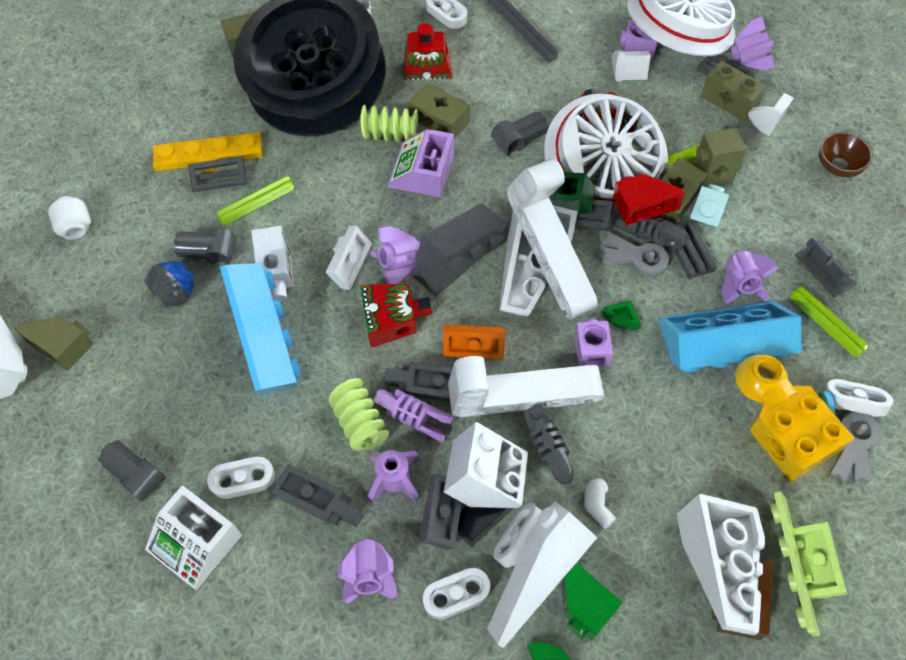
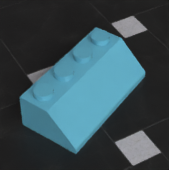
M262 263L221 266L220 270L255 391L265 395L298 385L296 377L302 375L297 358H290L288 348L292 347L293 344L289 330H282L279 318H283L284 313L280 300L274 301L271 289L276 288L271 270L265 272Z
M775 301L659 317V323L671 362L684 372H695L700 367L705 366L727 367L732 362L743 361L745 358L753 355H768L782 359L789 357L792 353L802 352L801 316Z

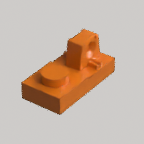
M444 324L443 357L480 356L486 359H504L505 328L484 325L475 327L470 325Z

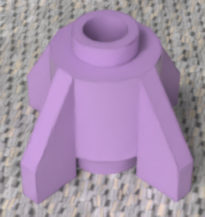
M763 16L752 19L734 39V46H731L730 50L734 62L739 60L740 65L765 71L774 68L775 64L772 54L766 56V53L772 51L773 40L769 39L767 32H759L766 29Z
M392 226L379 227V239L384 245H380L378 250L370 251L371 257L379 258L381 266L390 269L384 271L385 284H398L415 267L420 242L414 236Z
M739 251L731 255L725 264L726 274L721 292L724 301L727 304L731 303L740 296L739 291L743 294H753L756 292L764 301L768 300L770 297L763 287V279L778 269L774 260L748 251Z
M388 450L383 453L373 451L369 455V459L375 464L377 476L368 494V499L372 503L385 491L399 492L403 490L414 502L419 499L418 492L410 482L409 469L419 459V454L416 451L399 452Z
M371 539L361 540L349 549L338 564V578L345 580L343 602L349 604L359 597V594L370 595L377 592L391 599L397 597L396 582L392 576L394 572L393 559L380 543Z

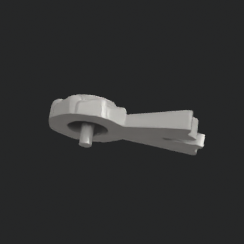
M607 232L606 238L602 240L601 244L606 246L603 248V263L605 264L632 263L639 274L651 277L665 272L669 255L660 245L646 243L637 247L612 232Z
M852 412L843 417L841 423L855 439L843 449L829 472V476L838 477L844 483L848 479L852 468V482L856 483L860 480L868 484L872 479L868 450L880 442L882 431L880 425L871 415Z

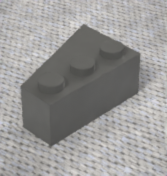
M481 203L423 235L412 276L437 297L491 249L497 248L502 243L506 222Z

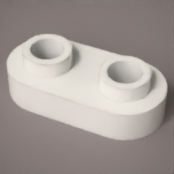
M426 0L428 13L445 26L458 29L467 23V9L458 1Z
M834 379L828 382L825 389L832 394L835 409L850 410L868 414L872 417H881L888 414L893 404V398L890 394L873 386Z
M259 456L217 465L210 471L207 485L216 497L230 499L268 489L274 482L275 470L269 460ZM259 471L264 472L262 479H253L255 473ZM227 478L232 479L228 487H221L223 480Z
M534 503L524 505L516 513L494 549V559L505 568L516 565L531 529L538 521L542 510Z
M468 568L433 582L423 593L424 609L432 618L443 620L476 607L487 600L490 593V580L482 570ZM469 583L478 584L480 589L476 594L467 592L466 587ZM437 596L446 597L447 604L444 607H437L434 604Z

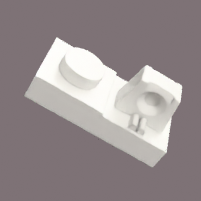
M349 226L345 235L338 238L335 248H333L335 254L325 272L340 288L351 290L372 245L371 241L358 226Z

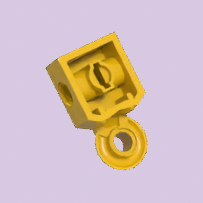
M753 355L745 358L738 364L735 371L737 386L749 399L762 404L753 420L750 432L790 482L795 481L837 455L855 439L811 386H793L789 382L788 373L776 358L768 355ZM759 373L767 375L769 379L762 377Z

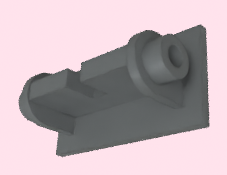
M813 237L806 243L807 247L797 252L795 256L833 298L857 285L853 278L854 273L849 271L838 258L835 260L832 257L833 253L823 244L824 241L822 239L818 240L816 237Z

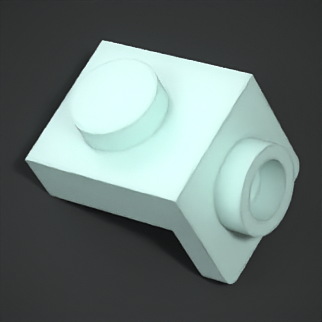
M709 184L708 188L702 186L690 219L717 228L729 194L724 193L725 189L717 185Z

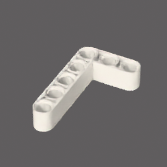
M551 158L523 170L507 188V196L562 311L565 310L567 312L565 316L571 320L596 308L598 301L549 199V196L563 185L565 179L561 165L555 158Z
M469 356L454 362L448 382L452 415L454 417L525 411L540 404L543 408L584 404L585 400L593 399L594 402H598L605 398L599 367L596 365L487 376L484 358Z

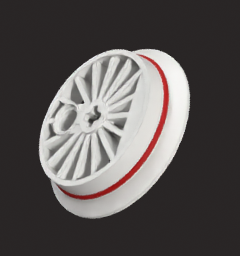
M627 0V9L635 24L649 37L668 48L689 55L705 57L723 54L734 43L735 29L732 23L735 18V9L730 0Z
M610 94L587 95L567 104L552 120L544 142L545 161L555 158L561 165L563 172L584 173L583 166L596 160V163L587 173L590 179L600 165H602L598 185H594L593 200L614 201L615 184L621 180L620 173L623 178L627 176L634 177L631 172L632 170L637 175L645 174L660 180L659 177L665 168L664 163L668 162L665 139L652 115L638 103ZM594 108H600L602 122ZM609 108L617 109L613 127ZM584 112L591 125L579 115ZM625 112L631 115L632 118L619 133L623 113ZM636 120L643 126V128L635 132L627 133ZM632 144L638 146L640 151L635 150ZM651 149H653V155L648 154ZM582 154H590L582 158ZM639 162L651 165V171L647 170ZM609 168L613 190L604 189ZM617 206L614 214H620Z

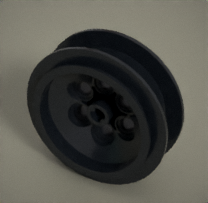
M270 0L250 16L241 29L234 48L235 73L241 87L248 95L254 110L267 124L291 135L305 137L321 136L334 133L353 124L361 118L363 105L366 106L367 111L373 106L381 93L385 81L386 60L379 42L377 27L370 13L357 0Z

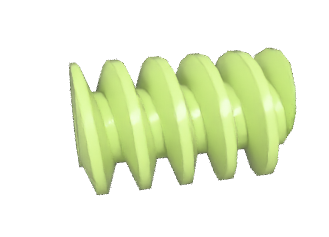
M363 105L360 120L363 138L368 140L373 134L374 139L377 141L381 139L382 135L385 141L388 142L391 141L393 135L396 142L400 143L403 136L405 141L417 133L418 110L415 109L413 116L410 117L407 108L404 109L402 116H399L397 107H394L391 115H388L386 106H383L381 114H378L376 106L373 105L370 113H367L366 106Z
M360 378L349 379L343 382L331 392L328 398L334 415L339 419V425L344 429L345 437L349 439L350 447L356 451L374 448L382 444L389 436L388 430H381L385 423L382 419H377L379 417L378 410L371 409L374 402L372 399L367 398L369 392L366 388H362L364 383Z

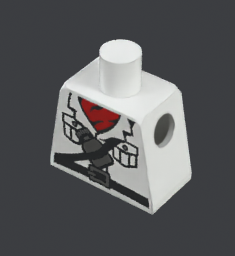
M281 226L251 230L255 262L262 263L265 272L269 270L272 272L276 288L271 289L274 301L278 299L280 302L287 299L286 288L294 287L290 247Z

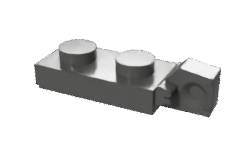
M410 362V365H403L402 370L386 368L384 382L387 386L399 387L400 391L411 396L450 400L448 382L453 367Z
M287 464L271 491L274 497L328 524L332 523L337 526L339 521L342 520L357 528L363 517L360 509L350 505L352 499L345 494L344 490L290 464Z

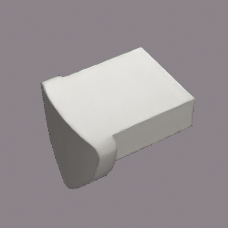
M614 51L612 54V65L615 80H647L651 56L649 51Z
M784 93L774 107H753L749 111L748 116L759 131L770 136L794 98Z

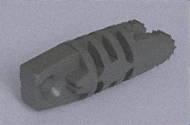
M617 217L613 222L615 228L651 243L654 242L657 245L681 250L686 243V232L659 217H653L625 226L622 217Z
M541 404L526 410L524 414L530 438L543 465H549L553 475L556 476L555 480H558L557 482L569 485L574 480L572 466L567 458L570 452L557 425Z

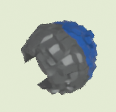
M174 260L152 266L147 272L144 283L154 295L161 297L160 299L165 304V307H177L187 302L192 294L194 274L187 270L182 262L177 263Z

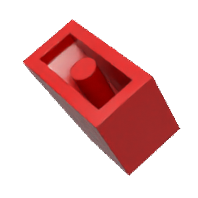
M641 174L634 177L627 176L616 182L613 199L625 226L679 210L685 193L682 188Z

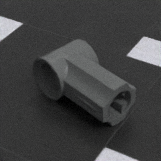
M534 112L513 123L509 120L501 121L493 128L491 137L507 156H511L510 153L516 150L521 151L525 143L546 134L548 125L545 116L541 112Z
M215 228L211 233L180 231V233L176 234L174 240L175 253L177 257L206 259L211 264L224 262L225 265H229L237 238L232 231L224 228Z
M119 440L108 443L101 450L100 457L98 458L102 466L120 479L119 483L141 502L165 478L147 459L138 457Z

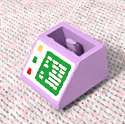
M426 129L402 142L388 182V188L441 198L454 158V134Z

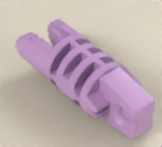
M384 389L377 390L373 402L388 409L386 415L440 442L444 441L446 434L440 429L426 424L431 416L440 422L451 424L454 416L396 389L394 394Z

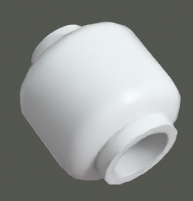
M63 196L58 198L49 207L48 215L52 229L61 237L70 240L78 239L84 236L91 227V219L87 207L78 198Z

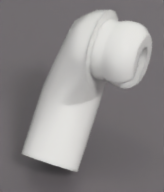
M598 478L589 481L585 487L584 508L606 530L617 518L604 506L605 492L608 491V485L603 479Z

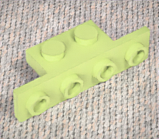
M781 491L775 492L776 503H771V510L775 523H781L784 536L779 537L782 554L784 557L790 558L792 570L787 571L789 585L792 592H798L801 606L795 607L801 629L807 628L808 633L812 637L820 636L812 600L848 594L828 522L793 528L787 500Z

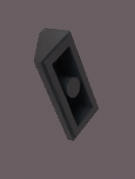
M467 505L460 512L457 533L472 548L514 508L469 507Z

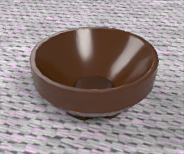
M846 132L833 133L827 136L821 143L818 153L822 166L830 173L840 177L860 175L868 168L873 156L872 150L865 140ZM834 158H842L848 163V167H836L832 160Z

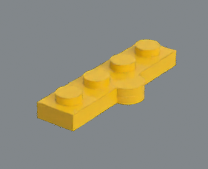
M260 132L153 145V167L155 171L186 168L188 164L243 156L244 160L263 158ZM219 167L204 169L201 171L205 173H211L217 170Z

